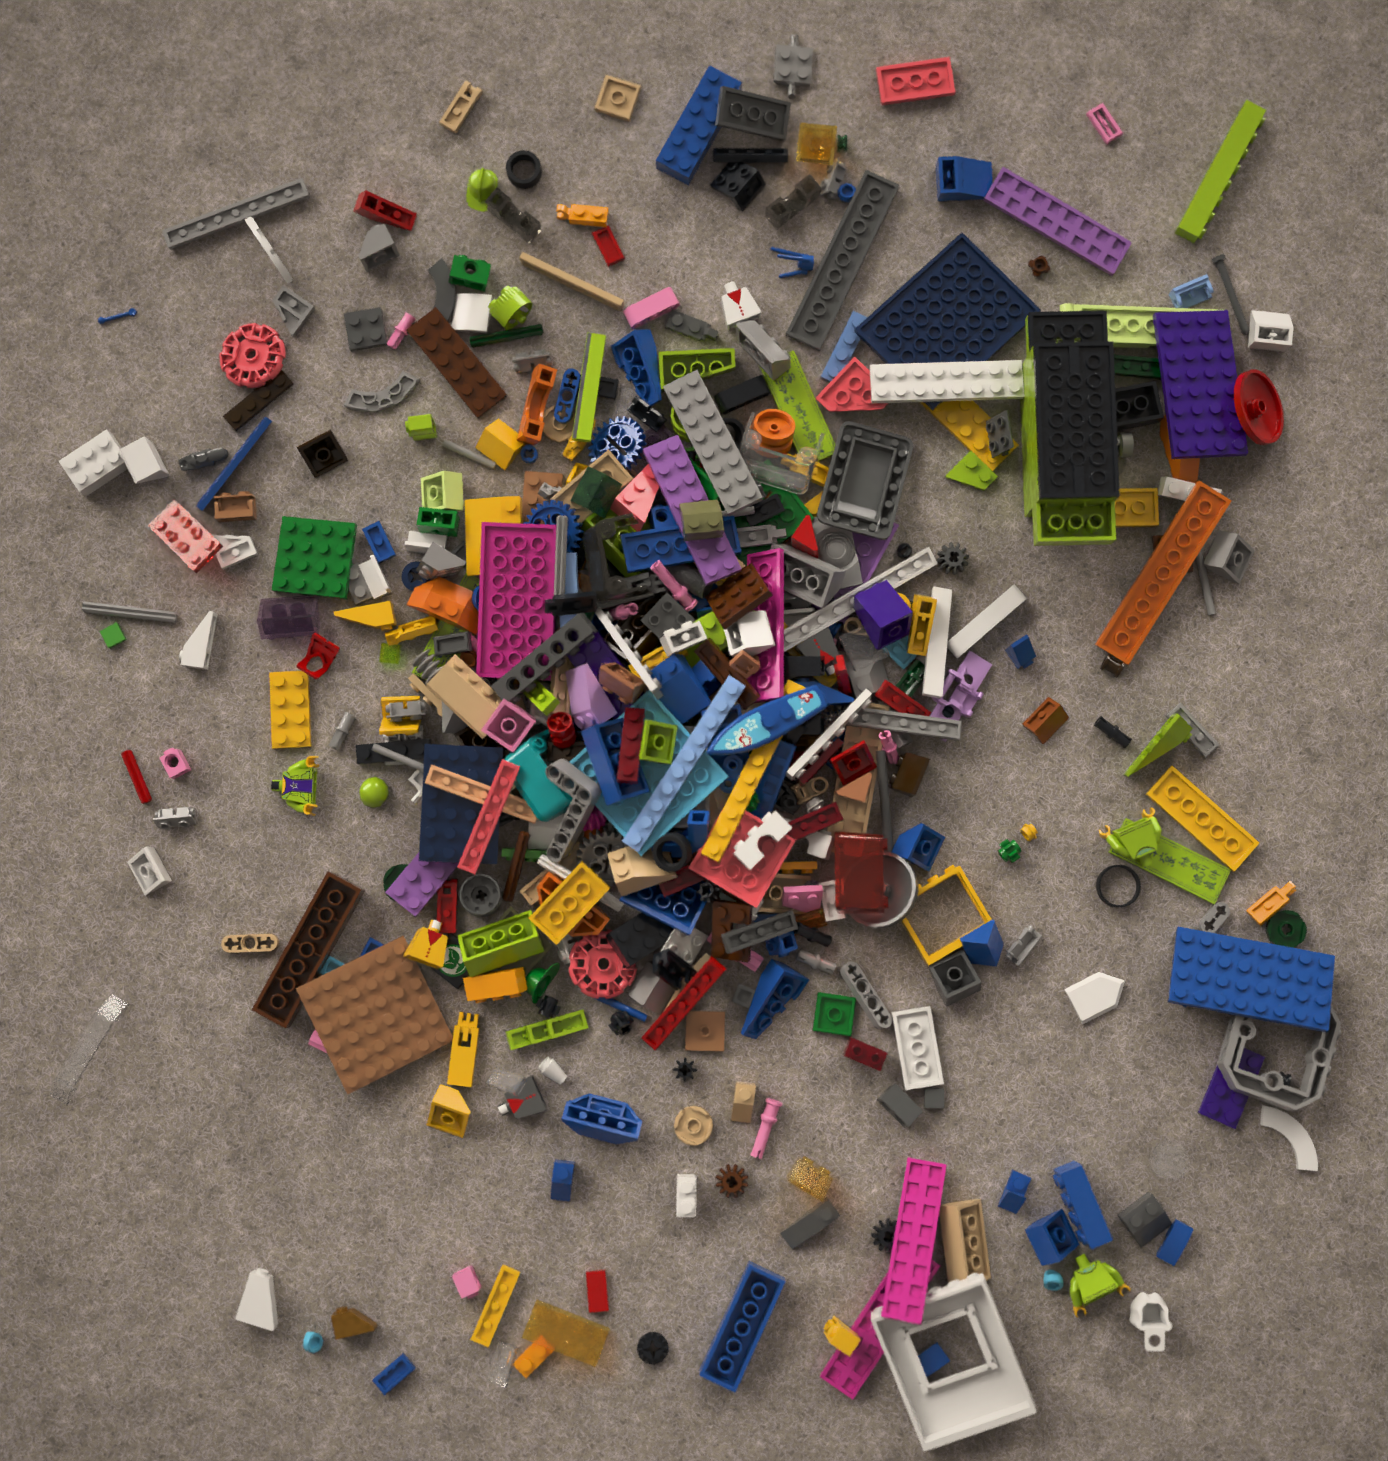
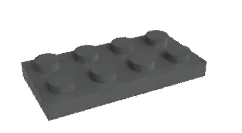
M722 86L719 92L715 125L785 141L791 102Z

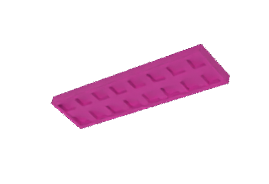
M907 1158L881 1313L882 1318L917 1325L922 1324L947 1164Z
M934 1260L931 1262L928 1284L940 1267V1264ZM888 1271L850 1328L859 1336L860 1342L850 1357L836 1349L819 1375L823 1380L852 1400L884 1353L871 1321V1312L877 1307L883 1306Z

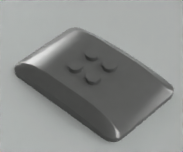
M844 422L839 430L817 511L818 521L828 526L875 539H887L892 532L913 451L912 440L906 436L859 423Z

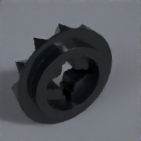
M657 1332L644 1334L637 1345L639 1358L646 1364L655 1365L662 1362L667 1357L669 1350L666 1338ZM651 1340H653L654 1346L659 1348V1350H655L654 1357L650 1350H644L650 1347Z

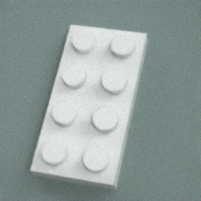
M925 1006L891 1012L905 1090L944 1084L931 1007Z

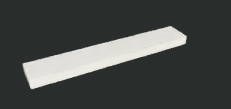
M933 587L931 597L937 599L925 658L922 696L941 699L943 696L952 590Z

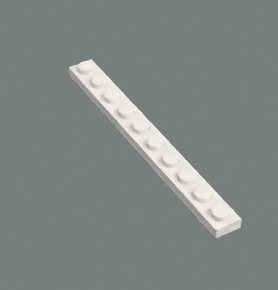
M927 547L830 602L824 608L816 610L785 628L784 652L855 612L853 608L854 596L858 592L865 591L874 584L885 580L895 589L937 565L938 563L930 548Z

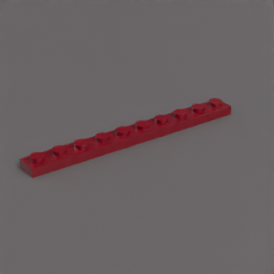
M834 802L787 822L792 828L786 834L797 841L844 819L837 803ZM688 865L675 871L677 878L660 883L659 887L665 898L706 879L688 869L690 866Z

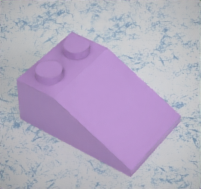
M587 663L565 672L571 714L575 719V724L581 731L593 725L606 722L617 714Z

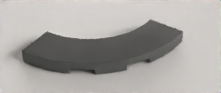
M441 258L428 269V272L436 286V301L433 309L436 307L449 322L455 304L456 292L455 284L448 283L450 269Z

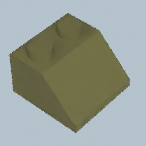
M718 500L679 503L684 541L723 537L724 525Z

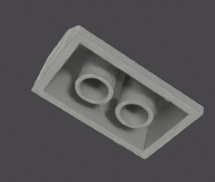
M755 320L738 322L736 324L738 343L773 381L791 368L789 353L779 347L774 337L770 338L762 324L758 325Z

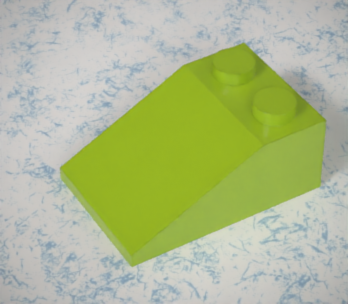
M713 611L694 621H700L706 637L710 638L723 653L729 651L724 629ZM702 643L686 649L688 655L685 658L691 668L701 660L694 651Z

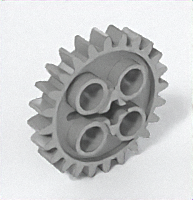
M604 828L603 833H600L597 829L595 836L589 833V839L584 837V844L579 843L576 863L579 865L583 861L604 882L612 887V882H615L609 858L607 871L604 872L608 845L612 843L610 852L629 846L622 842L624 837L619 831L614 833V828L610 832H607V829ZM602 846V847H604V848H603V849H597L596 847Z

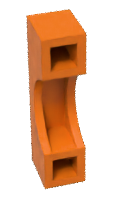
M538 364L533 369L517 436L518 441L534 446L541 441L545 424L543 421L544 410L554 385L557 369Z

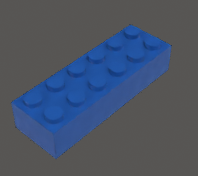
M709 65L656 159V169L689 186L721 129L720 126L715 125L720 87L725 86L742 90L741 81Z
M748 1261L701 1364L699 1376L732 1392H736L786 1282L785 1277Z

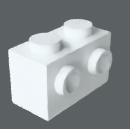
M688 621L682 624L678 630L672 628L663 632L664 636L659 640L666 656L669 657L673 653L681 652L702 643L707 637L700 621L694 623Z

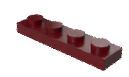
M625 707L617 783H638L645 708Z

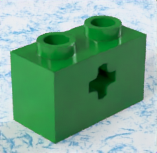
M419 507L416 523L419 532L457 537L460 523L457 511Z

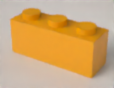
M523 967L486 972L473 977L463 978L467 1001L475 1000V1003L486 1002L487 998H492L493 1001L501 1000L506 995H509L510 998H515L528 990Z

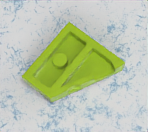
M972 451L945 475L946 479H952L982 491L998 477Z

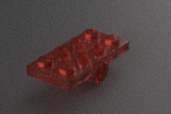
M175 499L148 525L196 574L223 547Z

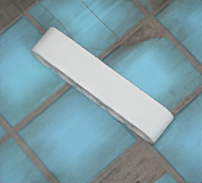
M1014 584L947 642V648L956 658H959L1027 598Z

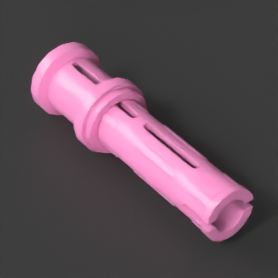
M660 560L650 567L671 591L672 598L678 601L687 612L697 605V599L691 597L687 592L688 589L676 581Z
M766 1098L765 1100L767 1103L764 1112L760 1115L762 1122L750 1154L755 1158L758 1157V1159L763 1158L762 1156L772 1126L777 1122L776 1116L779 1107H782L783 1104L771 1098Z

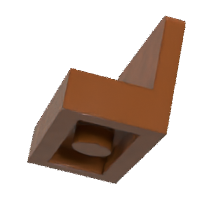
M1048 697L1022 725L1033 733L1040 743L1045 744L1069 719V716L1059 703Z

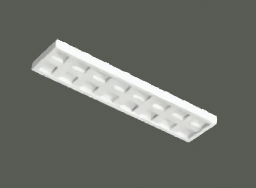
M1022 360L872 364L869 367L871 404L1024 398Z

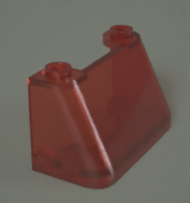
M835 832V907L838 914L885 913V908H888V896H884L883 854L884 850L888 849L887 838H884L883 834Z

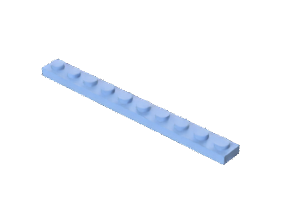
M730 675L728 676L622 840L623 843L637 852L642 849L746 686Z

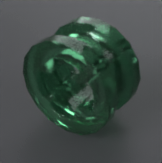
M844 134L843 137L837 135V152H840V150L847 152V134Z

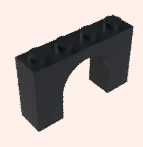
M784 656V687L788 679L793 681L799 676L825 675V656ZM817 714L804 722L802 725L807 727L803 734H823L824 714Z

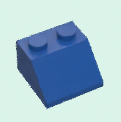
M1059 1209L1033 1222L1025 1229L1027 1237L1042 1266L1062 1261L1080 1245L1063 1209Z

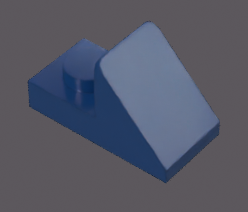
M1012 1170L998 1207L1017 1214L1026 1201L1024 1196L1031 1177Z

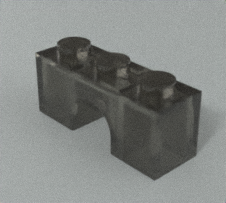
M809 174L795 185L794 190L787 197L782 199L780 196L767 206L765 217L776 230L819 198L822 188Z
M496 188L485 200L487 210L529 244L542 231L540 222L527 211L524 213L512 203L511 198L500 189Z

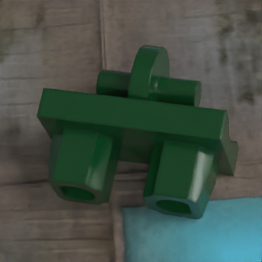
M916 659L895 686L911 697L923 683L925 665Z

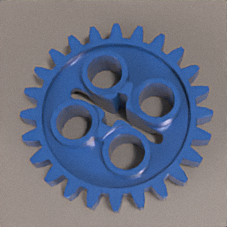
M617 416L615 421L610 418L609 424L603 422V428L597 427L598 434H592L595 439L591 440L593 446L588 447V450L591 451L588 454L591 458V463L609 449L625 469L627 468L631 471L632 464L637 466L636 459H642L639 454L643 453L642 446L647 445V443L644 441L646 438L643 434L644 430L632 418L627 419L625 416L621 420ZM611 437L627 455L624 456L607 438Z
M551 500L550 503L549 501H543V505L536 504L537 509L531 508L533 515H526L529 522H524L523 524H540L541 520H543L545 525H556L557 516H567L566 553H575L573 548H580L577 541H583L579 537V534L584 533L583 530H579L583 523L577 522L580 515H573L576 509L569 510L570 504L563 505V501L556 502V500Z

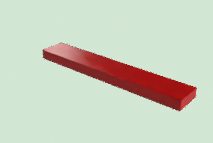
M711 956L641 1039L656 1051L725 972L726 968Z

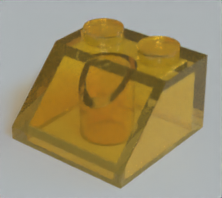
M800 123L796 162L833 165L837 126Z
M798 1156L786 1176L788 1182L823 1202L833 1180V1177L830 1175L831 1171L823 1166L817 1168L813 1165L814 1161L806 1156H803V1158Z

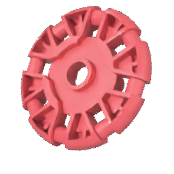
M250 323L240 326L239 330L236 332L232 331L222 344L223 350L219 358L221 369L226 373V378L240 387L244 385L247 388H258L266 385L268 380H273L280 373L283 367L282 361L286 357V349L283 340L279 338V334L273 328L264 324L260 326L257 323ZM244 336L246 339L240 342L239 338ZM251 351H256L255 357L248 359V354ZM271 356H275V361H271ZM245 373L248 374V378H244Z
M609 929L601 931L598 935L582 936L579 942H575L569 954L570 967L568 969L574 985H578L582 993L595 999H599V997L611 999L621 995L627 986H631L637 973L636 963L627 969L623 968V963L608 940L607 944H600V939H607L606 935L613 931ZM587 944L592 947L588 952L584 949ZM601 958L608 961V967L605 970L600 969L598 966V961ZM578 960H584V967H578ZM586 975L591 979L588 984L583 980ZM618 976L622 978L619 984L614 981ZM606 983V990L599 989V984Z

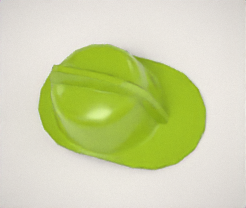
M481 168L471 174L466 193V201L470 208L485 212L494 205L498 178L491 170Z

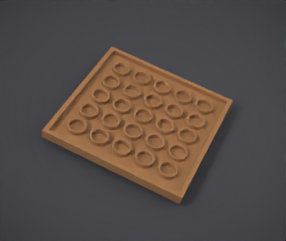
M404 936L388 942L296 988L347 1095L453 1041V1036L417 962L403 957L408 948Z

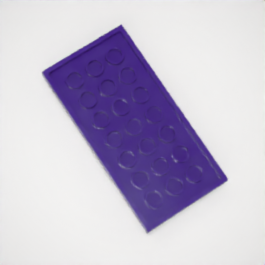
M1228 310L1154 313L1153 322L1172 459L1246 456L1248 454L1246 433L1238 420L1234 405V386L1238 377Z

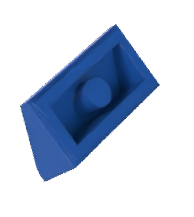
M938 1342L918 1355L927 1378L950 1362Z

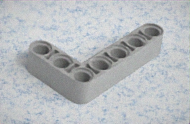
M565 759L555 761L547 766L545 770L546 776L550 781L573 797L546 852L548 859L554 863L561 861L571 853L601 795L600 786Z

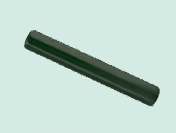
M541 324L477 335L470 337L469 341L471 347L474 348L543 335V327Z

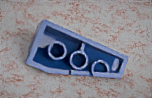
M650 329L633 330L610 347L618 367L623 368L627 374L625 377L633 383L638 396L651 407L662 400L657 349Z

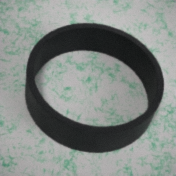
M1112 865L1105 868L1099 874L1096 890L1098 896L1105 904L1112 907H1126L1138 898L1141 883L1137 873L1130 867ZM1114 867L1128 870L1136 881L1135 895L1129 902L1123 905H1115L1107 901L1100 888L1103 875Z

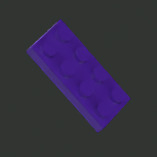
M1244 1048L1238 1068L1258 1075L1265 1057ZM1217 1065L1198 1113L1236 1129L1249 1096L1230 1090Z

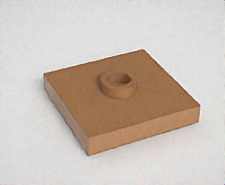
M690 1011L686 1015L685 1050L724 1051L725 1012Z

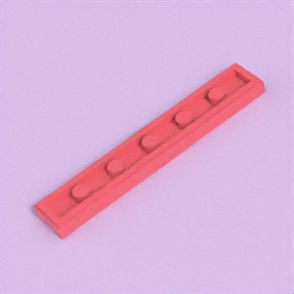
M504 759L501 760L457 868L476 874L519 772V765Z

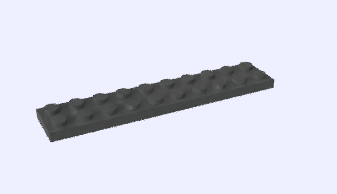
M865 170L786 332L787 337L820 351L899 189V184Z

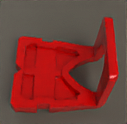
M314 633L312 634L306 657L297 663L296 667L317 680L328 671L340 648L330 641L327 642V639L321 635ZM320 656L323 668L317 671L308 670L306 666L311 658Z

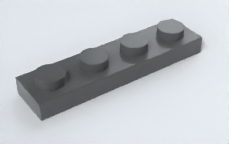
M788 910L723 933L721 937L726 953H732L796 930L798 926L793 910Z

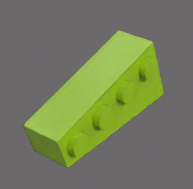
M735 348L659 352L661 393L665 392L663 386L695 370H698L702 380L735 371Z

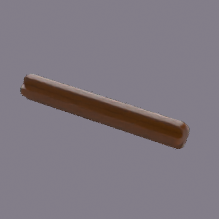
M520 831L502 896L506 902L514 900L530 840V834L527 831Z

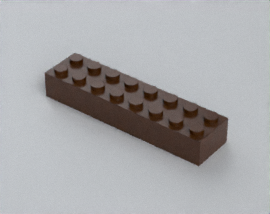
M327 871L251 1009L252 1011L285 1029L291 1027L303 1005L296 988L318 978L365 889L333 872Z

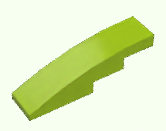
M582 1009L505 1031L510 1050H515L587 1029L588 1024Z

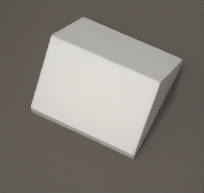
M142 437L119 450L135 484L169 476L153 442L146 437Z
M144 847L128 861L145 896L172 881L154 847Z

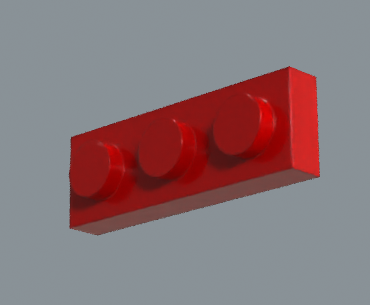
M884 680L874 695L896 712L929 716L931 714L929 710L888 680Z

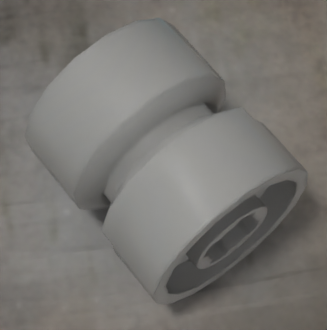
M1119 433L1117 436L1119 457H1132L1134 449L1132 433Z

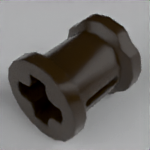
M1107 654L1100 669L1113 673L1114 677L1117 678L1123 670L1125 663H1120Z

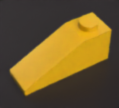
M914 594L907 653L926 656L937 599Z
M391 601L334 612V616L339 619L381 629V631H389L393 629V626H397L394 607Z

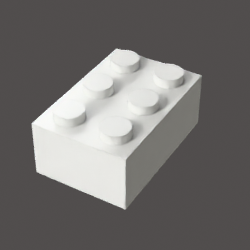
M107 429L59 461L77 490L84 496H88L128 469L119 452L121 446Z

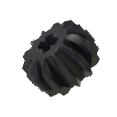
M886 1218V1224H883L882 1220L878 1221L881 1226L880 1228L876 1225L873 1226V1229L877 1232L871 1233V1237L877 1238L873 1241V1244H880L878 1247L880 1251L886 1246V1252L890 1253V1247H893L897 1221L894 1220L890 1225V1219ZM887 1231L889 1233L893 1232L889 1240L887 1238L883 1239Z

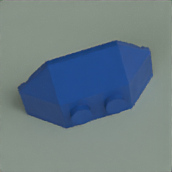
M590 1093L567 1101L561 1119L578 1135L616 1145L638 1141L642 1126V1120L637 1117L636 1113L627 1103Z

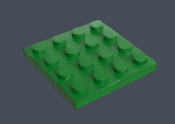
M282 516L272 591L347 599L357 524Z

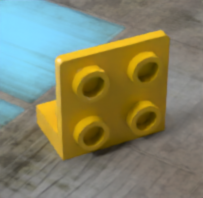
M420 696L382 697L383 719L379 734L393 736L395 734L413 735L418 733L421 720H410L409 717L402 718L403 721L391 722V719L386 718L387 715H390V712L386 713L385 705L403 702V709H407V701H418Z

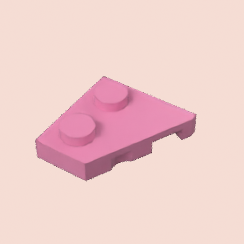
M822 885L783 887L782 905L817 916L819 915L823 894Z

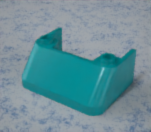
M548 729L529 738L504 759L520 766L514 785L535 816L542 822H548L566 813L573 799L572 796L550 781L546 776L545 770L547 765L540 755L547 748L546 741L550 737Z

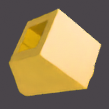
M835 1316L832 1320L829 1319L824 1326L825 1331L823 1333L829 1343L850 1357L861 1340L859 1336Z

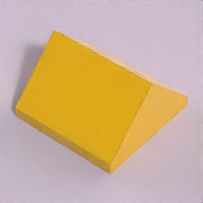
M498 418L484 429L475 448L491 461L496 462L505 471L527 443L518 441V433Z

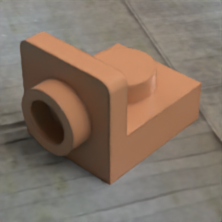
M742 649L729 662V666L747 679L759 670L760 661L757 655L752 657Z

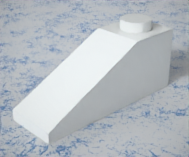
M209 611L185 643L183 650L180 651V665L208 670L218 614Z

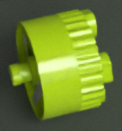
M508 285L501 290V295L498 299L492 300L488 306L490 314L506 330L516 327L519 324L517 321L523 324L533 307V303L517 286L510 287Z

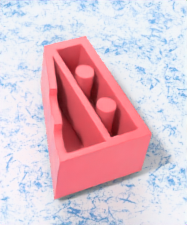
M649 464L621 491L610 507L614 513L637 532L641 531L659 489Z

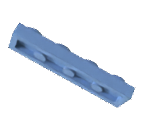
M855 311L852 312L820 377L821 379L830 383L849 363L861 339L854 332V329L867 318L866 316Z

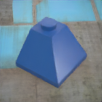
M920 823L898 836L891 853L897 854L905 861L929 872L945 837L925 824Z

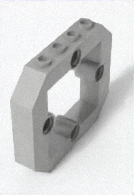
M1332 1006L1329 1031H1316L1312 1047L1305 1055L1307 1065L1300 1090L1283 1085V1078L1278 1072L1271 1071L1258 1076L1238 1068L1245 1042L1255 1037L1256 1027L1251 1022L1252 1018L1231 1014L1217 1062L1230 1090L1288 1111L1298 1110L1324 1095L1326 1091V1085H1324L1326 1077L1331 1072L1330 1062L1336 1053L1335 1043L1341 1035V1022ZM1241 1026L1246 1028V1036L1242 1035L1240 1031ZM1316 1053L1321 1057L1320 1062H1317L1315 1059ZM1268 1077L1273 1079L1272 1087L1267 1082Z

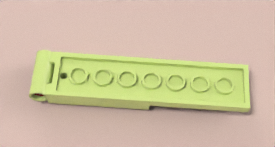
M1070 303L1059 306V311L1107 310L1108 341H1113V347L1123 348L1157 346L1153 322L1154 313L1217 310Z

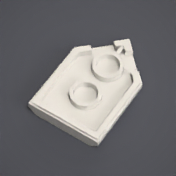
M1097 972L1064 990L1081 1023L1085 1024L1118 1006L1125 981Z

